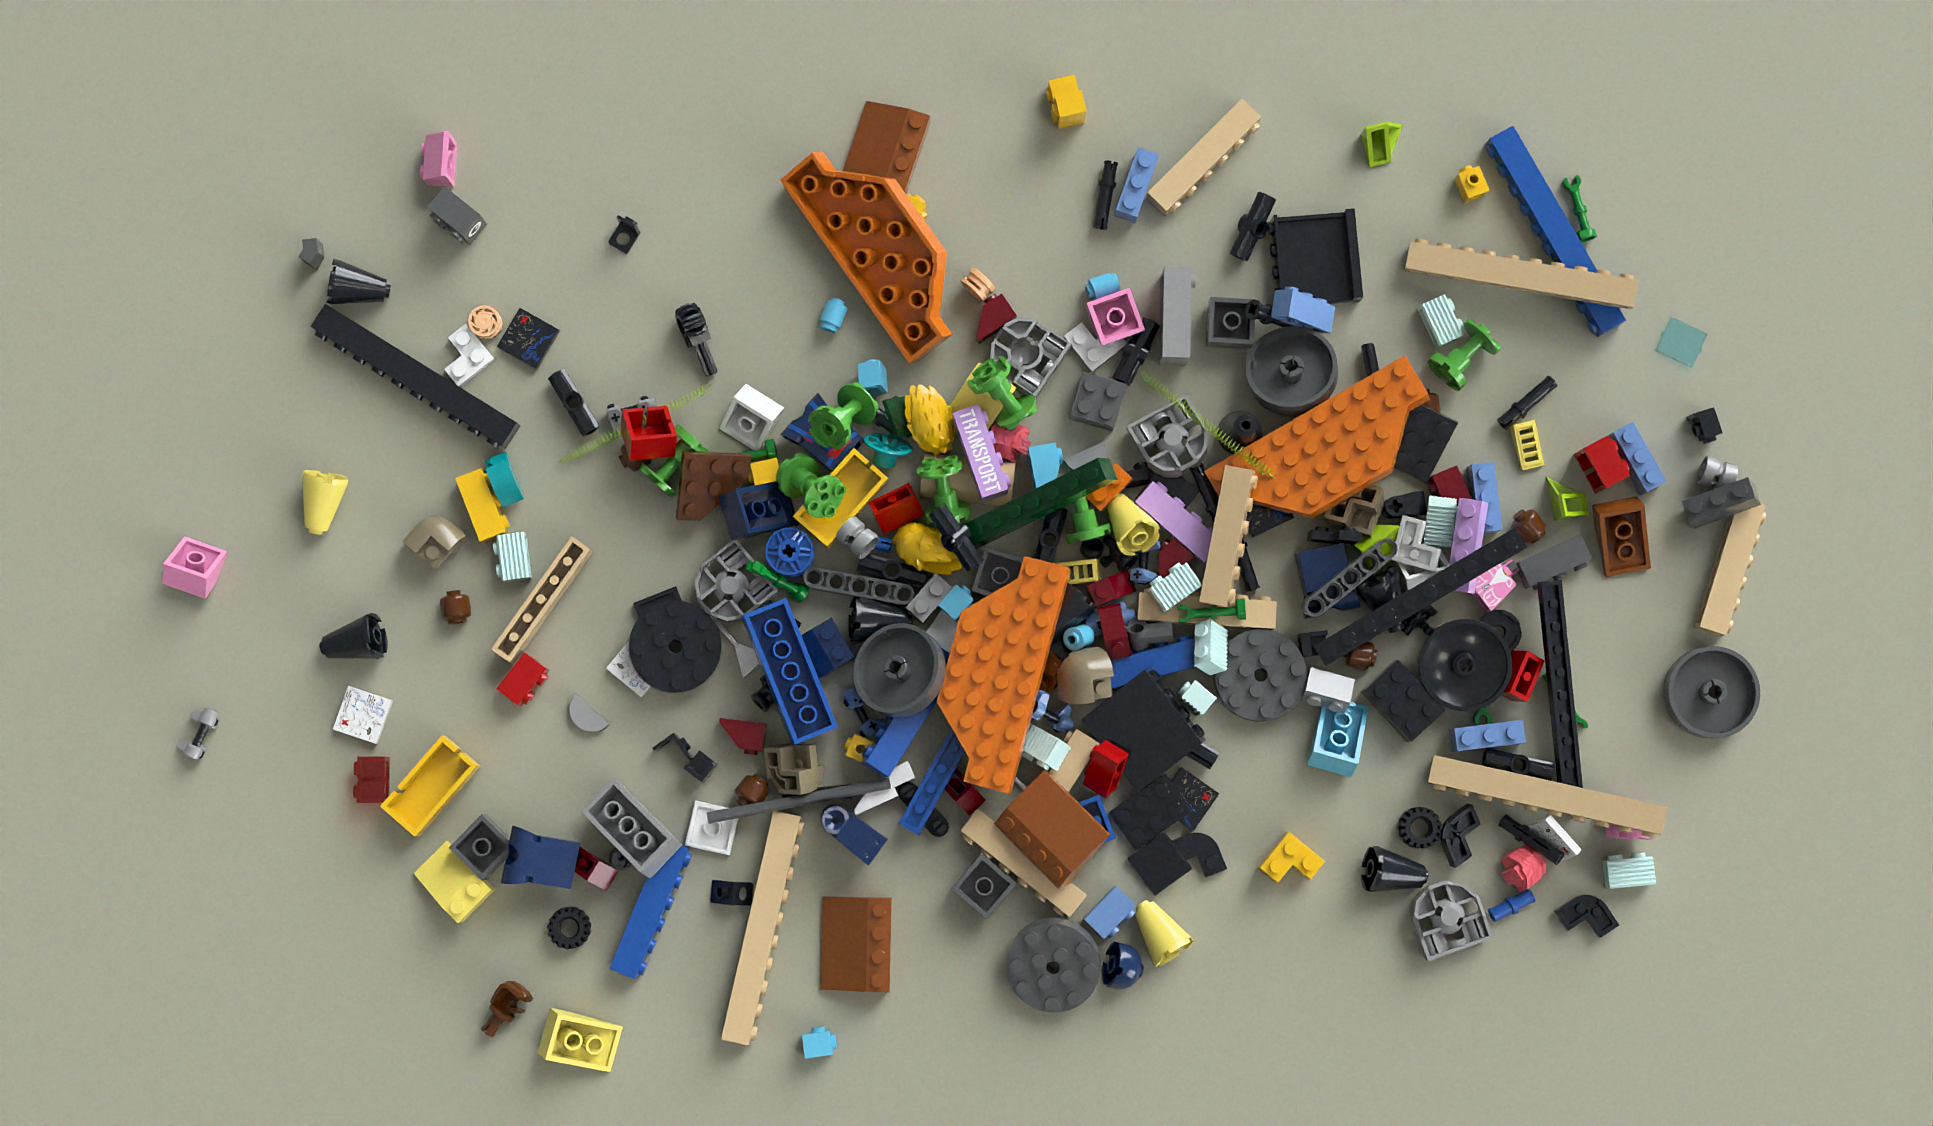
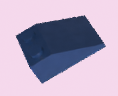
M779 483L734 489L719 496L731 541L799 525L793 518L795 511L792 500L779 490Z
M832 617L801 635L819 680L855 659Z

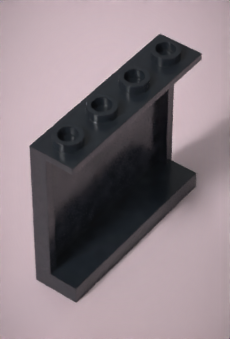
M1355 208L1345 209L1344 212L1290 217H1277V214L1273 215L1271 222H1268V234L1273 236V244H1270L1271 258L1275 257V266H1272L1273 280L1277 279V288L1274 289V293L1275 290H1285V287H1295L1299 289L1298 292L1310 293L1313 295V298L1327 300V304L1360 302L1362 300L1363 288Z
M1149 667L1081 719L1100 744L1107 740L1129 753L1123 774L1137 792L1141 791L1206 740L1203 729L1197 723L1193 724L1189 719L1191 715L1183 705H1178L1175 701L1176 695L1169 687L1165 688L1160 682L1162 678L1155 669L1151 670Z

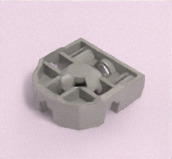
M1018 317L1005 323L1000 328L998 334L991 342L990 359L993 358L997 361L999 359L998 356L1005 357L1010 365L1019 370L1013 382L1008 380L1009 383L1015 386L1016 391L1022 395L1031 394L1037 398L1072 344L1050 329L1044 328L1033 318ZM1034 328L1045 334L1039 343L1029 337ZM1003 333L1013 339L1012 344L1008 348L998 342ZM1027 341L1026 347L1019 348L1017 343ZM1045 356L1049 359V362L1041 374L1033 369L1040 364L1042 357Z
M1187 394L1177 399L1176 406H1174V402H1170L1126 426L1129 435L1139 452L1143 455L1149 468L1164 478H1178L1188 471L1189 468H1197L1207 455V429H1204L1205 426L1201 427L1202 430L1192 436L1187 431L1198 425V421H1194L1195 418H1193L1198 413L1197 411L1194 412L1192 415L1193 419H1191L1190 414L1195 408ZM1186 401V403H1185L1184 406L1182 407V410H1183L1188 404H1189V406L1187 407V409H1186V411H1185V413H1184V410L1181 411V407H1180V406ZM1169 418L1172 423L1164 425L1157 432L1154 426L1162 424ZM1182 437L1187 438L1185 447L1181 443ZM1158 447L1160 453L1150 458L1147 452ZM1182 453H1186L1190 462L1181 466L1177 457H1180Z
M738 540L730 541L701 565L695 580L698 602L710 616L727 623L741 621L740 616L760 608L779 592L768 579L753 573L756 578L749 582L746 575L738 570L744 564L747 566L749 560L754 562ZM715 559L725 568L716 577L706 568ZM727 573L736 574L735 577H727ZM715 594L721 602L712 610H709L704 601ZM725 594L733 595L734 600L724 599ZM747 595L754 606L743 613L737 606V603Z
M1442 880L1422 888L1412 900L1410 916L1415 925L1426 961L1494 938L1479 896L1463 883ZM1441 886L1445 898L1436 901L1432 889ZM1475 900L1478 911L1465 915L1461 904ZM1438 906L1442 908L1440 916L1434 915ZM1429 916L1433 927L1422 931L1418 920ZM1461 929L1464 937L1449 942L1446 941L1444 934H1454Z

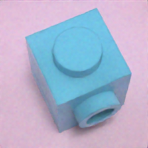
M869 359L865 363H859L858 378L863 388L871 396L887 394V370L882 362L876 359Z
M956 584L938 604V607L956 621L960 617L961 611L972 605L971 603L974 599L971 596L973 593L966 586L962 585L959 587Z
M825 1026L811 1028V1032L802 1034L805 1059L833 1055V1049L837 1048L836 1034L831 1035V1029L825 1030Z

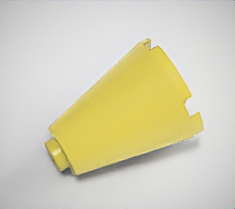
M317 470L303 471L304 524L309 529V533L322 535L323 531H328L348 486L349 480L347 477L329 472L324 474Z
M1118 494L1107 506L1117 547L1124 555L1134 556L1136 555L1135 552L1140 550L1146 552L1155 545L1160 536L1158 532L1160 529L1159 525L1126 495Z
M1146 900L1136 907L1135 917L1155 967L1158 965L1160 967L1180 955L1179 953L1183 950L1182 947L1187 950L1194 943L1192 937L1154 901L1149 903Z

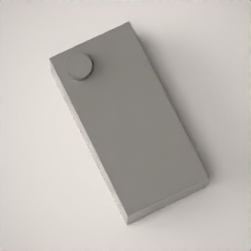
M1164 266L1160 285L1159 365H1186L1190 358L1191 288H1195L1196 274H1192V267Z
M614 778L582 811L633 866L650 879L683 845L623 784Z

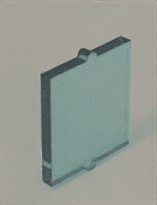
M1671 317L1665 331L1661 332L1662 337L1655 351L1692 368L1698 354L1702 352L1701 347L1708 334Z

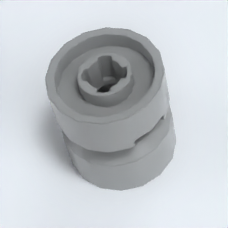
M1706 456L1699 467L1696 483L1708 488L1713 485L1716 489L1736 482L1738 466L1727 462L1720 464V460Z
M853 516L840 527L836 534V539L845 547L850 546V551L859 559H863L875 548L879 541V536L871 529H865V524Z

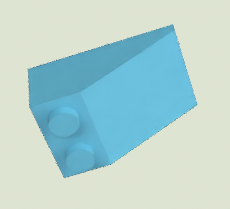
M1056 442L1028 447L1027 456L1033 487L1036 489L1056 479L1059 466L1063 461L1061 448L1056 447Z
M1350 702L1345 713L1333 712L1328 708L1320 707L1307 765L1351 777L1359 762L1368 706Z

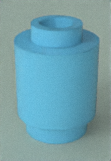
M1106 273L1088 279V285H1085L1088 297L1096 300L1119 291L1120 283L1115 273Z
M836 298L826 301L819 319L821 322L819 327L821 329L836 333L841 328L848 309L844 306L845 302Z
M1079 625L1067 629L1064 633L1063 641L1068 649L1076 651L1089 647L1094 641L1095 634L1089 626Z

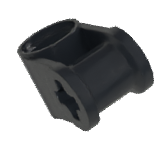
M1424 491L1390 497L1384 501L1382 514L1388 519L1401 518L1403 515L1414 517L1427 514ZM1393 504L1398 509L1394 511V509L1389 508V505Z

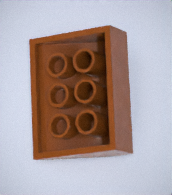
M866 101L843 171L894 178L905 194H907L930 125V115L909 108Z
M1046 770L1039 774L994 823L1058 889L1070 884L1111 835Z
M823 896L821 990L890 992L892 897Z

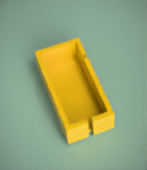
M855 448L850 451L830 474L839 478L846 487V493L836 509L835 515L830 518L826 516L822 518L812 517L807 513L804 504L793 515L794 520L827 549L837 540L836 534L840 527L853 516L858 517L866 508L868 502L872 501L889 482L888 477L873 464L869 470V461Z
M441 736L397 786L400 790L405 791L402 793L394 790L380 807L413 836L420 837L481 765L467 753L461 752L462 749L447 736Z

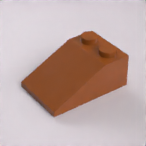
M1635 496L1592 505L1594 527L1605 576L1609 577L1650 569L1651 562L1645 505Z

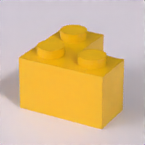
M1075 74L1049 80L1045 94L1047 101L1052 102V110H1050L1052 122L1057 123L1058 129L1085 123L1087 110L1082 90L1078 89Z
M1285 832L1257 868L1274 882L1278 883L1291 866L1305 878L1312 879L1325 861L1290 832Z

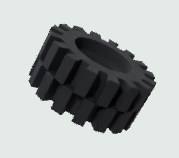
M1426 807L1410 808L1402 814V818L1398 821L1400 822L1398 826L1399 836L1405 844L1412 848H1428L1434 845V842L1440 838V826H1442V823L1439 822V816L1433 813V810ZM1419 818L1425 820L1428 824V832L1422 837L1414 835L1411 830L1413 821Z
M564 907L554 912V915L550 917V922L547 925V929H549L548 936L551 937V941L557 947L573 949L587 941L591 933V923L589 922L588 915L586 916L583 910L577 907ZM566 919H573L578 925V931L573 937H567L561 932V924Z

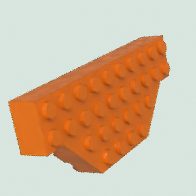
M812 152L780 179L783 186L909 364L920 361L953 335L940 317L947 251L894 178L836 170L824 152Z
M1404 355L1243 448L1239 455L1245 451L1243 457L1249 453L1246 460L1252 456L1250 460L1252 462L1256 458L1253 465L1259 461L1256 467L1258 469H1255L1252 463L1248 464L1245 458L1242 459L1241 456H1238V453H1235L1204 472L1219 496L1225 465L1255 470L1254 475L1258 476L1256 489H1252L1250 498H1253L1254 505H1261L1313 519L1392 474L1409 412L1430 400L1429 394ZM1267 465V467L1265 468V470H1264V472H1263V473H1265V474L1262 475V471H1261V470Z
M1024 556L1020 573L1016 580L961 611L937 703L969 757L964 782L1008 794L1012 792L1071 572L1069 567Z

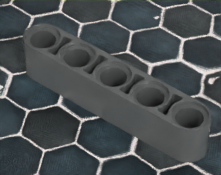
M1389 538L1376 541L1307 596L1301 605L1303 613L1310 617L1322 615L1391 560L1397 553V544ZM1384 542L1390 546V552L1386 556L1380 551V546ZM1365 557H1369L1372 560V567L1369 570L1362 566V561ZM1348 571L1352 572L1355 578L1351 584H1347L1344 580V575ZM1329 586H1334L1337 591L1336 596L1332 599L1326 595V589ZM1312 600H1315L1319 605L1315 613H1311L1308 609V604Z
M817 567L808 568L803 575L805 584L813 590L850 597L861 596L898 606H907L914 599L913 589L909 585ZM816 572L820 575V581L817 584L808 582V576L811 573ZM832 578H842V586L840 588H832L830 585ZM857 581L865 583V590L861 593L853 590V584ZM880 585L888 588V593L884 597H879L875 594V589ZM906 589L910 592L911 596L907 601L898 599L897 595L900 590Z

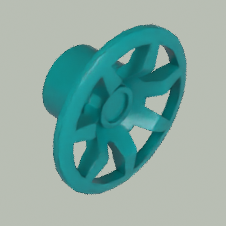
M874 433L864 437L866 446L875 450L873 463L883 468L895 467L897 456L908 455L913 450L909 442L900 437L895 438L890 434Z

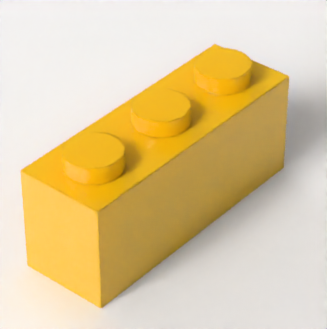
M480 468L455 478L479 541L485 544L495 540L497 535L509 534L507 529L510 527L508 518L505 514H501L499 507L502 505L496 494L492 491V485L487 473Z

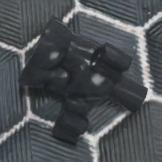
M1110 535L1103 539V542L1109 547V555L1101 557V561H1099L1103 567L1106 568L1112 562H1115L1118 570L1122 573L1136 563L1138 556L1124 555L1117 547L1116 540Z
M1431 605L1408 617L1406 619V626L1401 631L1409 636L1414 628H1421L1429 636L1435 629L1426 621L1430 617L1435 616L1438 611Z
M763 675L760 678L763 687L752 694L751 699L761 710L767 712L774 703V699Z

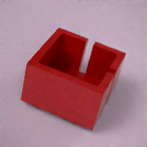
M667 406L647 407L645 428H642L643 408L622 409L621 433L630 461L675 457L677 435Z
M1608 435L1573 454L1583 472L1592 467L1595 471L1585 477L1595 494L1630 476L1628 472L1630 468L1627 462L1620 458L1616 442L1610 439Z

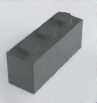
M1749 477L1682 501L1688 522L1694 528L1761 505L1755 485Z
M1580 534L1516 564L1520 569L1518 574L1525 589L1532 587L1533 590H1536L1537 582L1545 581L1552 577L1554 580L1567 576L1565 571L1572 568L1575 572L1587 567L1586 562L1591 560L1592 557Z

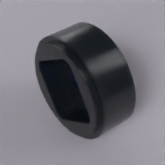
M1097 538L1082 541L1080 546L1081 554L1088 559H1098L1104 549L1103 543Z
M616 847L610 852L609 862L615 869L626 870L632 865Z

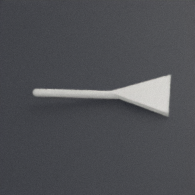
M710 616L716 626L735 646L744 678L759 665L754 649L737 643L715 617Z

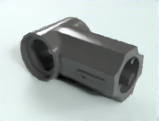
M1133 620L1126 627L1129 645L1134 650H1143L1152 643L1174 641L1172 622L1146 624L1143 620Z

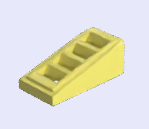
M1535 420L1512 425L1510 431L1521 471L1543 466L1544 461ZM1529 429V433L1520 435L1519 431ZM1531 438L1532 442L1522 444L1521 440ZM1531 447L1534 448V451L1532 452H1523V449ZM1536 456L1537 460L1525 462V458Z
M1099 559L1054 563L1069 568L1073 566L1074 579L1071 580L1069 576L1068 583L1071 585L1094 583L1101 580ZM1083 565L1084 576L1082 579H1080L1079 566ZM1088 565H1092L1093 577L1089 578Z

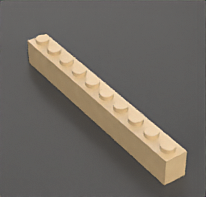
M1415 239V242L1410 241L1405 271L1630 310L1634 307L1639 280L1633 279V275L1620 274V277L1610 275L1611 272L1606 270H1597V273L1588 272V268L1582 266H1574V269L1564 268L1565 264L1559 262H1551V265L1542 264V260L1535 258L1523 261L1519 260V256L1511 254L1500 257L1496 256L1497 253L1493 251L1483 250L1482 254L1474 252V249L1470 247H1460L1459 250L1451 248V245L1446 243H1438L1435 246L1429 245V241L1423 239Z
M1436 755L1433 757L1428 780L1429 784H1433L1432 789L1446 792V788L1456 790L1455 794L1469 797V793L1478 794V799L1492 802V798L1502 800L1501 804L1515 807V804L1518 803L1525 805V810L1538 812L1539 808L1548 810V815L1562 817V814L1571 815V820L1585 823V819L1594 820V825L1608 828L1609 824L1619 826V831L1632 833L1634 829L1642 831V836L1655 839L1656 835H1662L1667 807Z
M773 811L721 1040L749 1045L751 1040L755 1041L758 1027L754 1026L756 1017L760 1018L763 1004L759 1003L761 994H766L768 981H764L766 971L771 972L774 958H770L771 949H776L779 936L775 935L777 926L782 925L784 913L780 912L782 903H787L789 890L785 888L787 880L792 881L794 867L790 866L792 858H797L800 845L796 844L798 835L802 836L805 822L801 821L802 816Z

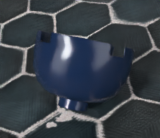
M1115 941L1111 943L1106 951V955H1109L1108 964L1103 962L1102 982L1109 988H1129L1143 974L1144 966L1141 964V958L1137 950L1132 946Z

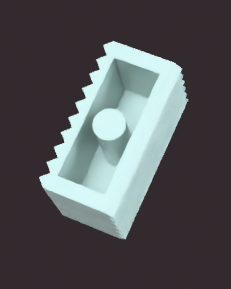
M1445 294L1421 304L1417 308L1436 349L1464 336V325L1461 319H1456L1453 313L1455 306L1450 298H1446Z
M1429 496L1426 516L1427 523L1423 540L1424 545L1451 548L1455 529L1454 521L1456 520L1458 509L1457 499Z
M516 532L497 535V541L493 542L494 554L499 555L500 563L496 564L497 577L502 578L503 582L532 579L526 533Z
M1180 562L1168 570L1170 574L1164 579L1160 575L1149 583L1152 587L1148 589V592L1163 613L1202 586V583L1187 562L1183 565Z
M1211 619L1196 623L1194 631V666L1207 673V675H1213L1228 669L1226 667V658L1228 656L1226 655L1228 652V643L1226 642L1228 634L1226 633L1228 630Z
M1196 680L1191 683L1188 681L1177 692L1180 695L1178 701H1182V704H1185V707H1189V710H1192V713H1196V716L1204 714L1216 700V697Z
M1030 723L1021 756L1029 761H1032L1033 758L1037 759L1036 764L1045 770L1051 767L1057 771L1061 763L1064 762V758H1066L1071 747Z
M1645 852L1631 853V858L1623 859L1622 854L1608 856L1609 860L1602 861L1606 889L1656 884L1653 857L1646 856Z

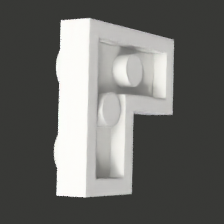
M1082 322L1064 335V339L1072 344V349L1091 373L1127 345L1126 341L1121 339L1102 346L1099 339L1095 340Z
M464 324L448 337L461 353V356L444 370L459 387H462L495 360L467 324Z
M1405 515L1402 516L1395 542L1398 550L1391 560L1436 572L1442 549L1421 544L1427 521Z

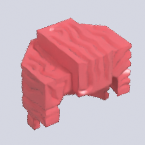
M997 422L992 426L991 431L996 440V444L993 446L996 453L1000 452L1002 460L1015 462L1016 464L1019 454L1027 455L1026 452H1028V447L1031 445V442L1027 440L1030 429L1018 424L1015 429L1007 430L1006 427H1000Z
M1527 844L1511 850L1500 859L1506 868L1500 874L1503 875L1508 885L1514 884L1519 892L1530 888L1546 873L1545 860L1540 853Z

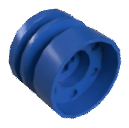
M782 528L775 531L768 539L765 546V556L768 564L777 574L779 573L787 579L803 576L805 571L813 566L815 549L810 538L803 531L796 528ZM787 547L796 550V552L792 553L791 558L784 554L787 551Z

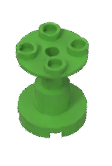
M1469 318L1463 325L1471 338L1460 349L1454 348L1446 357L1438 352H1434L1427 361L1431 370L1439 378L1443 377L1448 381L1446 385L1456 391H1460L1467 384L1462 372L1471 364L1470 358L1480 348L1493 355H1496L1502 349L1500 344L1489 336L1491 332L1484 324L1478 326Z
M998 356L999 359L997 361L991 358L978 366L972 373L974 378L968 380V386L975 394L988 392L994 400L999 399L1004 405V409L997 418V424L1002 428L1006 427L1007 430H1013L1026 416L1029 417L1037 411L1035 406L1036 398L1031 394L1018 398L1013 396L1010 392L1011 384L1006 379L1011 365L1005 357Z
M858 382L846 384L839 389L837 396L839 407L819 406L809 415L808 422L811 421L812 426L809 428L814 440L822 447L828 448L830 446L834 448L833 450L841 449L851 438L850 425L852 422L859 425H867L875 419L879 405Z
M679 424L675 427L676 435L680 439L676 443L675 457H669L656 473L644 463L639 468L670 498L677 493L665 482L681 466L682 451L709 452Z
M797 453L794 454L796 457L784 460L776 474L779 490L790 498L804 496V507L812 517L822 518L826 516L830 518L834 516L846 493V487L842 484L841 480L833 475L819 478V466L808 454Z
M949 455L944 459L935 460V458L922 460V466L917 469L919 477L935 479L937 489L933 493L935 505L925 511L928 525L933 522L928 514L944 503L958 523H960L959 519L965 518L968 520L972 515L970 504L965 501H957L955 489L950 488L948 476L955 474L962 468V462L958 460L957 455Z
M1086 496L1073 502L1076 513L1071 515L1076 531L1065 535L1067 544H1072L1077 540L1081 542L1112 532L1109 523L1098 525L1094 509H1089Z

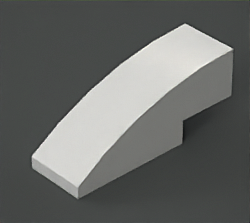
M906 761L894 768L889 776L891 789L866 793L855 808V814L858 815L897 797L898 793L895 787L916 778L909 762Z

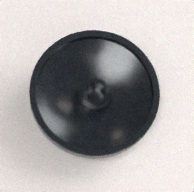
M1473 619L1451 620L1437 627L1423 643L1418 659L1419 676L1427 692L1441 705L1457 711L1479 710L1492 704L1505 691L1512 673L1511 652L1500 633L1488 624Z

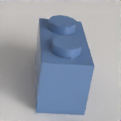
M1114 886L1083 919L1103 939L1107 936L1111 938L1120 929L1117 925L1123 919L1127 922L1135 914L1133 909L1136 905L1117 886Z

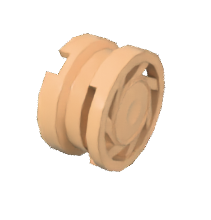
M972 268L969 271V275L960 280L965 289L980 302H984L987 299V295L995 291V286L976 268Z
M490 306L476 307L468 318L469 328L480 339H493L502 330V318Z

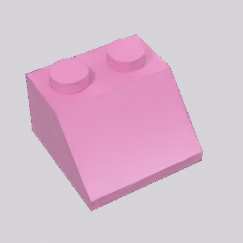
M449 131L427 135L425 143H422L421 154L424 156V165L420 166V178H423L427 186L454 187L457 142Z
M1130 288L1086 304L1085 308L1090 322L1102 346L1145 331Z
M184 536L163 563L162 584L205 599L216 585L227 556V551Z

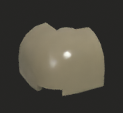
M1376 485L1365 488L1327 510L1324 515L1326 522L1338 530H1342V527L1356 528V532L1362 533L1363 536L1372 537L1377 520L1382 515L1385 500L1384 490Z
M431 516L419 522L403 542L437 570L451 553L456 554L470 537L450 520L441 516Z
M1097 646L1068 653L1069 656L1063 660L1060 668L1057 670L1059 699L1071 704L1094 703V700L1112 697L1111 677L1114 676L1107 652Z
M801 742L792 745L787 743L763 748L767 779L772 780L779 793L802 795L816 790L821 784L824 776V765H818L816 744Z

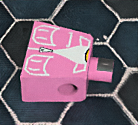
M1512 559L1503 566L1499 564L1477 577L1475 594L1472 595L1486 613L1492 611L1516 586L1511 576L1520 569Z

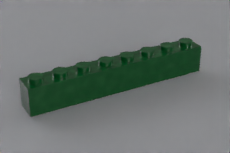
M1096 458L964 525L971 532L970 541L978 549L1118 479L1110 459Z

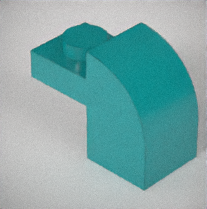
M504 452L486 459L487 468L485 469L502 507L523 500L524 497L520 484L513 472L507 453Z

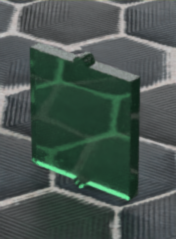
M894 396L891 399L882 401L895 438L912 437V433L906 427L908 422L904 412L906 409L904 403L905 396Z

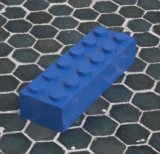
M787 598L740 616L791 744L796 745L837 728V723Z

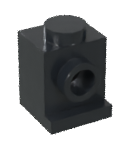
M1714 407L1686 417L1687 421L1692 420L1693 434L1695 437H1698L1699 441H1703V444L1716 441V436L1723 433Z

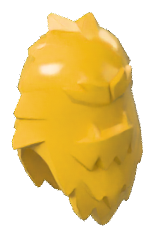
M918 384L917 387L911 385L909 396L905 395L904 398L906 408L904 412L908 422L906 427L912 433V438L919 444L921 449L926 452H933L935 456L951 451L956 434V428L952 419V406H947L940 393L933 387L928 386L927 389L923 385Z
M923 522L906 524L903 527H899L897 534L892 540L896 544L898 555L902 559L904 558L908 565L912 564L919 571L925 570L933 574L945 576L951 575L953 571L962 569L956 554L943 547L941 543L942 534L938 528L932 527V525H924Z

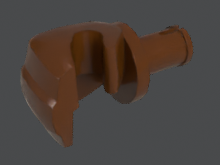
M506 981L500 984L490 1001L489 1008L492 1011V1015L485 1025L482 1026L481 1030L486 1035L494 1037L504 1021L512 1022L515 1018L514 1014L525 1012L524 1009L517 1007V1001L531 1002L533 997L530 992L516 981Z

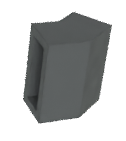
M317 238L302 239L303 250L298 257L306 264L318 269L324 259L323 244Z

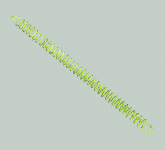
M1150 377L1148 380H1146V381H1145V379H1144V382H1147V384H1148V383H1149V380L1151 379V377ZM1153 380V381H1152L1151 383H1149V384H1151V387H1154V390H1156L1155 387H1156L1157 383L1152 386V384H1153V382H1154V380ZM1164 388L1160 391L1157 390V392H1161V395H1164V398H1166L1165 395L1167 391L1162 394ZM1174 394L1170 399L1167 398V400H1171V403L1174 402V406H1176L1175 403H1176L1177 399L1179 398V396H1178V397L1172 402V399L1174 398V396H1175L1176 394ZM1186 401L1180 406V407H1181V411L1184 410V413H1185L1187 407L1189 406V404H1188V405L1182 410V407L1184 406V404L1186 403ZM1196 409L1190 414V415H1191V419H1193V418H1192V415L1194 414V412L1196 411ZM1201 415L1197 420L1194 419V421H1198V424L1201 423V427H1203L1202 424H1203L1204 420L1206 419V417H1205V418L1199 423V420H1200V418H1201L1203 415ZM1211 423L1207 428L1204 427V429H1208V432L1211 431V435H1213L1212 432H1213L1214 428L1216 427V425H1215V426L1209 431V428L1211 427V425H1212L1213 423ZM1221 431L1217 436L1214 435V437H1218V440H1220L1219 437L1223 431ZM1228 436V437L1223 441V442H1225V445H1228V448H1230L1229 445H1230L1231 441L1233 440V439H1231V440L1226 444V441L1228 440V438H1229L1230 436ZM1238 444L1233 450H1235V453H1238V456H1241L1242 458L1245 451L1239 455L1243 447H1241V449L1236 452L1238 446L1240 445ZM1252 456L1247 460L1245 458V461H1248V464L1252 463L1250 462ZM1267 465L1262 469V470H1263V471H1262V475L1265 474V473H1263V472H1264L1265 468L1267 467Z
M701 387L702 393H703V392H707V391L710 390V389H708V390L704 391L703 388ZM696 388L697 391H698V395H699L698 398H700V395H702V394L700 393V391L698 390V388ZM693 390V393H694L695 398H694V397L691 395V393L689 392L690 397H691V400H690V399L688 398V396L685 394V396H686V398H687V402H686L687 404H688V400L692 402V398H693L694 400H696L697 394L694 392V390ZM677 397V399H678V401H679V405H678V404L676 403V401L674 400V403H675L676 408L672 405V403H671V401H670V404H671V407H672V410H671V411H673V408H674V409H677V406H678V407H681V404H680L681 401L679 400L678 397ZM605 434V436H606L607 442H606V441L603 439V437H602V440H603V444H602V445H604V442H605V443H608L609 438L607 437L606 434ZM594 439L593 441L595 443L596 448L592 445L591 441H589L592 447L591 451H593V448L597 449L598 446ZM582 445V447H583V449H584V453H583V452L580 450V448L578 447V449H579V451H580V454L582 453L583 455H585V451H586V450H585L584 446ZM567 453L568 458H569V461H568L567 459L563 458V459H561V460L558 461V462H561V461H563V460H566L567 462H570V459H571V458H570L569 454Z

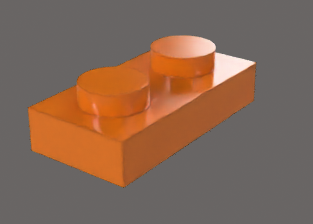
M1116 462L1113 465V469L1118 480L1086 495V498L1101 512L1133 480Z

